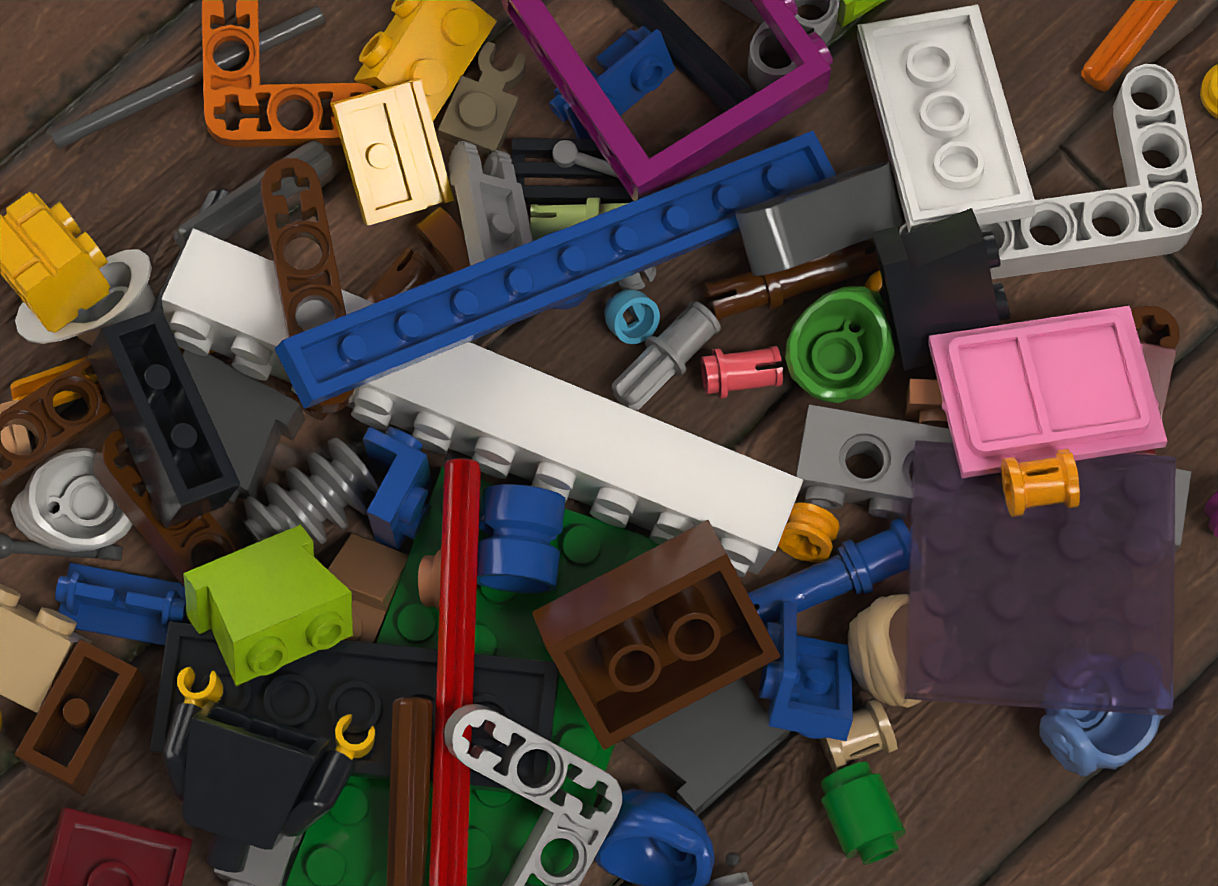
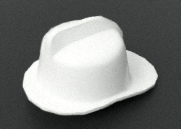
M139 249L124 250L107 257L108 263L99 270L111 286L109 288L110 294L88 310L79 309L78 317L56 333L48 332L23 302L15 319L18 333L28 342L40 344L62 341L77 336L92 346L101 328L150 312L156 298L148 284L152 270L149 256Z

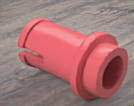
M770 346L766 349L723 354L720 348L713 349L712 356L701 357V376L705 393H717L719 399H725L730 391L782 386V367L766 370H756L755 368L775 365L776 362H781L778 347Z

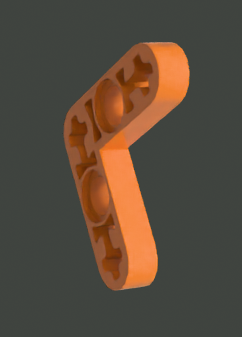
M202 0L204 116L207 130L212 138L218 143L229 147L303 146L312 140L319 141L322 145H342L334 117H331L332 130H321L323 109L320 99H331L332 103L371 92L375 89L361 83L261 85L259 0H237L236 19L238 26H225V10L222 0ZM248 22L250 23L249 29L239 26ZM216 23L222 25V27L212 29V24ZM231 40L245 45L250 54L246 65L240 70L232 72L218 67L213 59L217 47ZM269 100L267 119L270 131H259V118L241 119L239 129L234 131L227 130L225 120L215 119L216 114L226 113L227 103H239L241 113L260 114L258 101ZM289 100H302L313 110L312 121L302 130H288L277 119L278 110L281 105Z

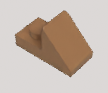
M353 533L328 570L352 591L353 636L344 640L376 643L409 555Z

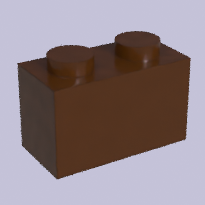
M79 639L14 755L28 768L84 797L148 682L138 668Z

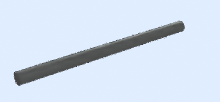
M316 6L259 33L260 54L326 23L320 8ZM238 43L215 54L213 59L218 67L227 70L248 60L250 54L245 45ZM203 60L50 132L57 148H63L202 82Z

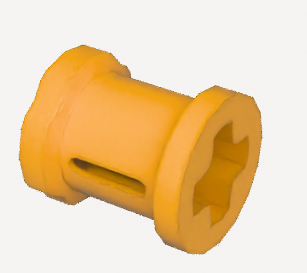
M1069 449L1058 450L1056 457L1020 463L1014 457L1003 458L1001 463L1003 492L1008 511L1012 517L1022 516L1025 508L1057 503H1063L1067 508L1079 506V477L1074 456Z

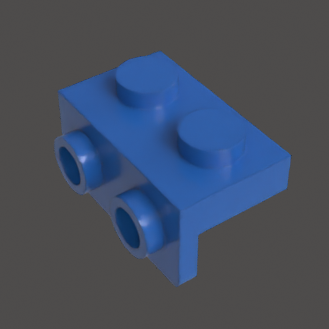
M369 427L363 437V442L370 467L384 475L385 478L367 510V515L375 541L399 551L406 536L415 540L431 509V505L425 503L433 487L427 454L420 451L423 447L422 443L411 435L393 427H388L385 434Z
M783 602L777 624L767 622L765 625L780 655V658L763 666L759 686V698L769 699V726L795 731L805 737L814 739L826 737L847 741L853 721L852 677L848 645L797 635V604Z

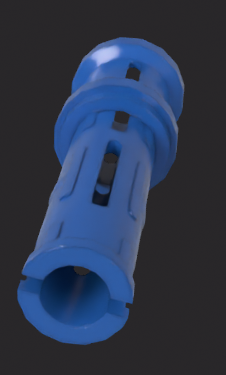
M901 518L895 519L890 522V529L858 543L853 542L851 539L841 543L840 547L836 548V556L749 592L748 595L764 626L767 622H778L783 602L797 604V613L850 590H853L856 595L860 593L866 595L873 592V584L905 570H909L913 574L923 570L920 555L904 521Z

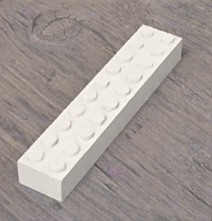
M193 228L162 297L163 313L178 346L201 356H207L210 350L234 359L232 366L236 370L258 380L266 381L271 374L290 382L275 351L276 346L282 340L288 338L273 261ZM342 290L346 315L375 304ZM311 300L298 308L295 318L298 325L304 331L334 320L335 315L326 303L319 300ZM470 342L357 387L352 402L347 405L353 408L351 415L366 425L386 430L390 423L413 433L412 437L420 441L423 448L429 451L446 454L449 448L472 457V460L478 461L481 472L505 479L509 472L532 482L531 486L560 493L565 497L566 501L569 497L591 506L590 514L604 523L625 528L627 522L652 531L649 538L659 545L709 520L739 577H744L747 571L757 575L775 553L803 483V479Z

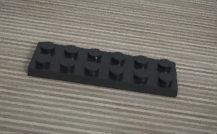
M169 622L150 751L153 755L162 756L175 707L178 704L184 703L185 700L177 686V677L181 670L186 667H192L195 672V680L191 687V692L199 693L204 691L208 687L209 676L214 670L223 684V694L217 703L328 738L330 741L327 750H335L337 747L335 728L337 722L343 716L352 715V721L342 735L350 744L364 742L370 728L374 726L375 741L373 748L367 755L352 759L355 769L351 776L390 780L392 717L395 699L422 697L431 700L433 712L430 785H433L438 650L341 640L329 649L318 650L282 666L269 675L258 676L236 686L211 629L199 634L192 624ZM474 654L473 704L489 707L552 742L560 672L554 662ZM484 720L479 728L472 727L471 750L475 745H481L502 758L507 745L486 733L484 728L488 720ZM516 733L511 735V741L517 737ZM532 749L524 753L519 759L517 775L522 783L527 785L537 784L547 776L550 759L544 750ZM500 762L493 769L499 770ZM473 769L470 770V789L518 794Z

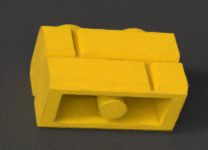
M28 192L6 208L7 214L5 216L0 215V274L48 332L56 333L78 317L79 309L88 310L110 294L109 288L111 286L99 270L108 263L107 259L86 232L78 236L82 233L80 228L60 202L49 208L36 193Z

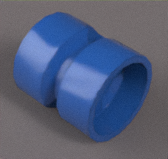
M493 485L483 489L479 528L486 532L489 537L478 542L477 584L495 590L515 593L539 594L556 590L560 551L552 546L550 541L556 539L557 535L562 533L566 502L563 495L548 489L525 485Z

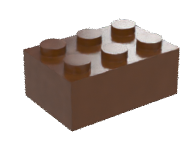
M709 520L532 612L546 649L603 750L780 658L770 635Z

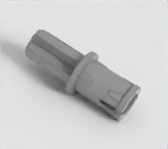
M691 301L687 308L658 337L649 336L645 340L647 349L612 383L611 388L614 397L623 406L635 411L639 410L673 375L680 377L686 372L685 363L713 335L720 331L721 326L717 318L701 303Z

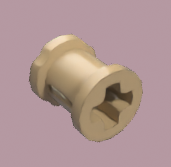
M874 697L865 701L864 708L853 712V721L847 741L826 737L819 738L826 758L834 772L847 767V764L879 750L883 749L885 752L890 753L898 749L888 716L882 704Z

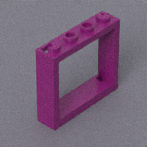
M502 0L504 10L634 201L677 184L828 90L831 73L829 65L833 63L831 53L816 32L807 34L795 17L798 14L795 1L750 0L797 68L649 159L541 0Z

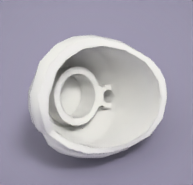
M66 449L53 454L34 469L25 489L17 494L11 507L16 527L28 539L51 549L71 552L91 551L115 543L130 530L133 524L101 486L93 473L92 458L95 449ZM116 464V466H117L119 469L122 470V469L124 468L123 466H120V465H117V464ZM137 486L134 490L139 495V489ZM59 505V511L53 514V508Z

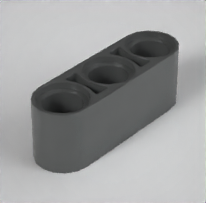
M880 162L855 168L736 212V218L753 276L771 274L798 266L872 238V232L895 226L898 228L905 224L889 162Z

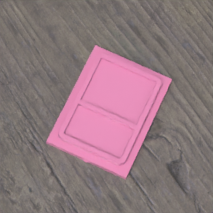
M1130 306L929 336L928 344L943 401L942 409L946 413L961 478L1000 473L1003 458L1014 457L1020 463L1056 457L1058 450L1069 449L1074 456V460L1078 461L1166 447L1167 437L1158 409L1159 402L1154 395L1142 352L1143 345L1139 341Z

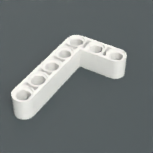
M1143 64L1134 67L1126 75L1114 102L1113 118L1127 187L1035 200L1034 217L979 226L981 231L993 230L999 248L1001 266L990 269L992 279L1167 255L1179 251L1187 244L1202 215V203L1178 85L1174 76L1167 69L1156 64ZM1137 92L1152 95L1157 100L1159 108L1153 110L1143 109L1133 102L1131 95ZM1157 150L1169 159L1171 166L1165 169L1155 168L1145 161L1142 152ZM1166 208L1175 211L1180 216L1183 226L1169 228L1162 225L1156 219L1154 210ZM1098 217H1108L1119 225L1122 234L1115 237L1102 235L1094 228L1092 220ZM906 223L899 230L900 236L909 233ZM1036 226L1052 228L1058 234L1060 242L1052 246L1040 244L1032 237L1030 229Z

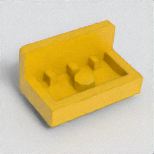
M395 0L391 8L395 13L394 18L384 32L380 31L375 34L363 48L359 57V61L363 63V66L354 80L357 83L367 84L370 87L377 86L381 89L406 83L416 78L421 79L432 121H434L497 21L471 0Z

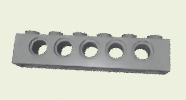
M809 405L796 477L803 479L798 494L806 496L805 502L826 509H841L844 502L868 506L869 514L883 519L895 520L901 518L904 520L907 514L932 518V525L945 530L968 531L970 530V525L996 529L995 535L1008 541L1027 543L1032 542L1034 536L1059 540V547L1070 552L1092 554L1096 553L1098 547L1123 551V559L1133 563L1157 565L1161 563L1162 558L1170 560L1181 546L1191 471L1107 456L1075 461L1080 489V503L1078 507L1068 508L1063 512H1050L1042 506L1025 508L1022 516L1012 517L1008 511L1005 497L998 501H987L981 498L973 487V481L982 476L993 477L1002 484L1001 472L961 478L950 429ZM865 454L877 462L880 472L872 478H858L848 470L845 461L853 455ZM919 465L931 466L939 472L943 484L933 490L921 489L912 482L909 471ZM1108 498H1116L1123 501L1131 511V521L1118 524L1108 520L1101 510V501Z

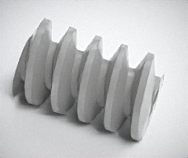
M332 438L328 441L331 462L316 452H312L307 456L311 476L308 477L297 468L290 467L286 470L290 490L287 492L276 483L268 482L265 484V492L269 505L265 506L252 496H248L243 500L247 520L242 521L256 543L301 524L310 537L320 544H324L327 542L323 521L328 519L344 530L348 527L344 507L349 504L363 515H366L369 507L365 492L371 490L376 494L379 486L357 454L338 438Z

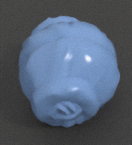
M1104 654L1082 656L1071 662L1064 670L1058 672L1047 683L1042 695L1046 715L1040 721V737L1064 769L1079 776H1088L1098 768L1117 769V767L1129 762L1152 742L1157 734L1160 720L1169 709V698L1158 680L1151 674L1149 668L1142 666L1140 661L1134 660L1130 656H1121L1118 659Z

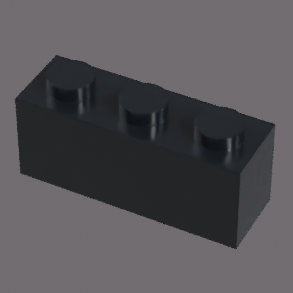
M159 308L101 328L87 356L164 528H169L224 507L241 483L162 309Z

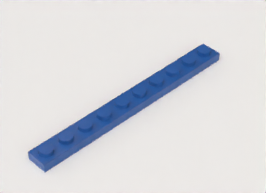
M810 131L286 338L276 346L275 351L303 408L306 409L740 231L736 212L835 176L836 173L814 131Z

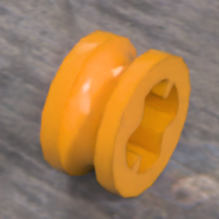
M794 503L778 546L783 552L801 561L822 562L830 556L833 548L831 541L836 539L840 528L839 522L832 513L822 507L809 503Z

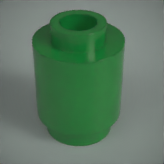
M859 762L844 767L828 775L820 782L825 796L821 799L822 805L846 858L850 859L860 856L863 865H868L885 859L899 850L896 840L902 837L906 830L881 774H873L868 762Z

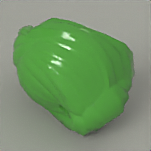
M863 286L842 287L822 295L807 307L795 322L786 343L785 360L791 378L811 397L832 403H840L848 399H861L869 395L881 383L891 366L895 354V335L888 322L887 306L881 295ZM851 329H854V330H856V331H858V332H857V333H853V332H851L850 330H851Z

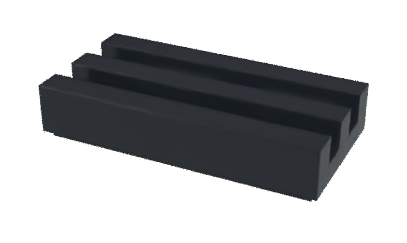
M512 138V164L514 165L517 183L522 185L525 204H587V198L599 197L601 204L631 203L634 201L625 187L525 185V178L619 179L577 164L564 168L558 166L555 162H525V158L553 159L554 146L563 140L573 142L578 152L599 159H605L592 139Z

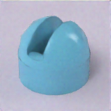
M621 290L613 298L610 297L604 309L605 323L609 330L621 341L628 344H638L645 341L655 332L659 324L660 313L658 306L648 296L637 290ZM626 309L629 310L636 320L630 325H627L623 317Z

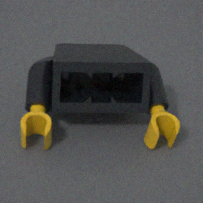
M186 667L180 671L177 677V686L185 700L184 703L178 704L175 707L163 747L162 757L174 795L183 802V821L190 826L213 833L206 862L213 868L221 871L242 872L245 868L250 846L272 850L284 836H300L333 808L355 769L352 759L367 755L373 748L375 729L374 726L370 728L364 742L350 744L342 735L350 725L352 715H345L337 722L335 728L336 749L327 750L330 741L328 738L217 703L223 694V684L214 670L209 676L210 681L204 691L199 693L191 692V687L195 680V672L192 667Z

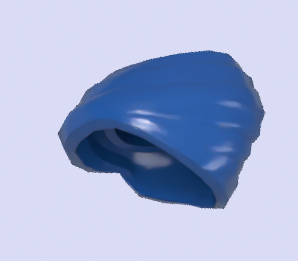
M632 788L622 792L620 812L596 854L595 861L605 872L638 886H706L711 878L715 856L713 844L708 836L706 827L694 812L665 793L657 791L646 792L643 789L636 790Z

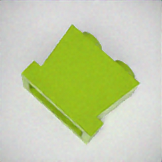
M301 524L184 573L187 618L199 634L211 629L236 686L258 676L269 675L288 663L318 650L329 649L341 640L353 636L352 591L314 558L313 540Z

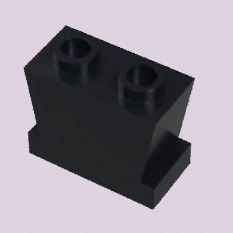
M972 208L900 236L897 226L872 232L890 325L895 335V344L904 371L929 365L927 354H931L928 339L931 335L1000 325V321L1010 319L1003 285L1001 282L993 284L990 269L1001 266L993 230L981 231Z

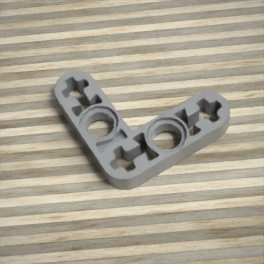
M470 704L457 709L447 720L444 729L445 744L449 752L469 768L544 807L541 816L502 886H532L526 882L531 873L547 886H579L620 812L622 790L617 780L599 767L489 707ZM484 720H488L484 728L486 733L507 745L502 758L481 745H475L471 752L467 753L470 742L462 736L465 728L468 725L479 728ZM516 733L517 737L511 741V735ZM532 749L544 750L550 759V768L547 776L537 784L527 785L522 783L517 775L519 759L524 753ZM500 762L499 770L493 769ZM568 764H573V767L567 771ZM565 776L589 789L599 781L596 785V791L603 796L601 804L597 808L587 805L582 813H580L583 803L560 788L564 783ZM556 793L555 799L550 800V797ZM554 839H568L573 847V858L569 866L559 873L545 872L541 865L543 848Z

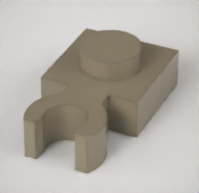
M487 42L479 53L478 64L481 76L479 81L461 76L438 128L440 139L456 145L461 141L472 143L477 146L476 149L479 150V154L487 157L492 151L501 150L520 106L519 97L506 91L518 86L526 72L525 55L520 53L517 54L512 67L508 70L499 71L494 69L491 64L496 55V47L491 42Z

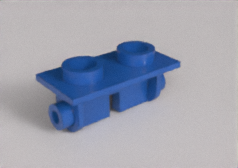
M641 26L636 31L627 29L623 36L596 57L599 66L605 70L603 74L597 75L586 65L620 116L647 93L658 88L664 79L676 70L661 32L656 29L651 33L644 26ZM558 88L554 90L555 98L548 103L552 112L562 122L569 119L577 139H592Z
M70 563L67 577L60 576L57 583L55 600L61 602L59 613L77 622L75 630L165 646L169 622L186 624L189 622L186 610L185 588L181 583Z

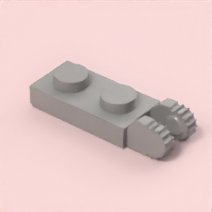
M461 141L454 145V149L451 150L448 171H450L451 185L455 186L471 266L532 242L533 238L522 185L517 183L514 165L511 164V155L498 150L492 151L491 154H488L487 159H485L482 170L480 155H478L479 150L476 149L477 146Z

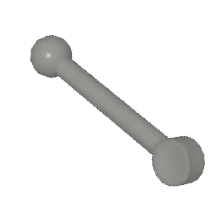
M559 141L553 148L554 162L560 167L567 168L577 164L618 178L607 161L578 152L576 145L571 141Z

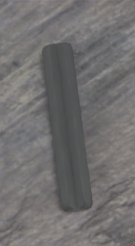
M315 140L307 142L284 157L297 158L307 162L316 171L318 178L324 175L332 165L331 155L325 151L319 141ZM265 170L180 225L174 234V240L182 249V252L193 228L224 241L262 216L264 213L261 202V179ZM286 177L281 179V190L272 192L273 196L284 195L288 199L304 187H297L294 177Z

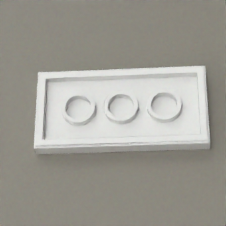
M972 5L857 25V40L908 232L970 208L973 209L979 226L1034 217L1035 199L979 6Z

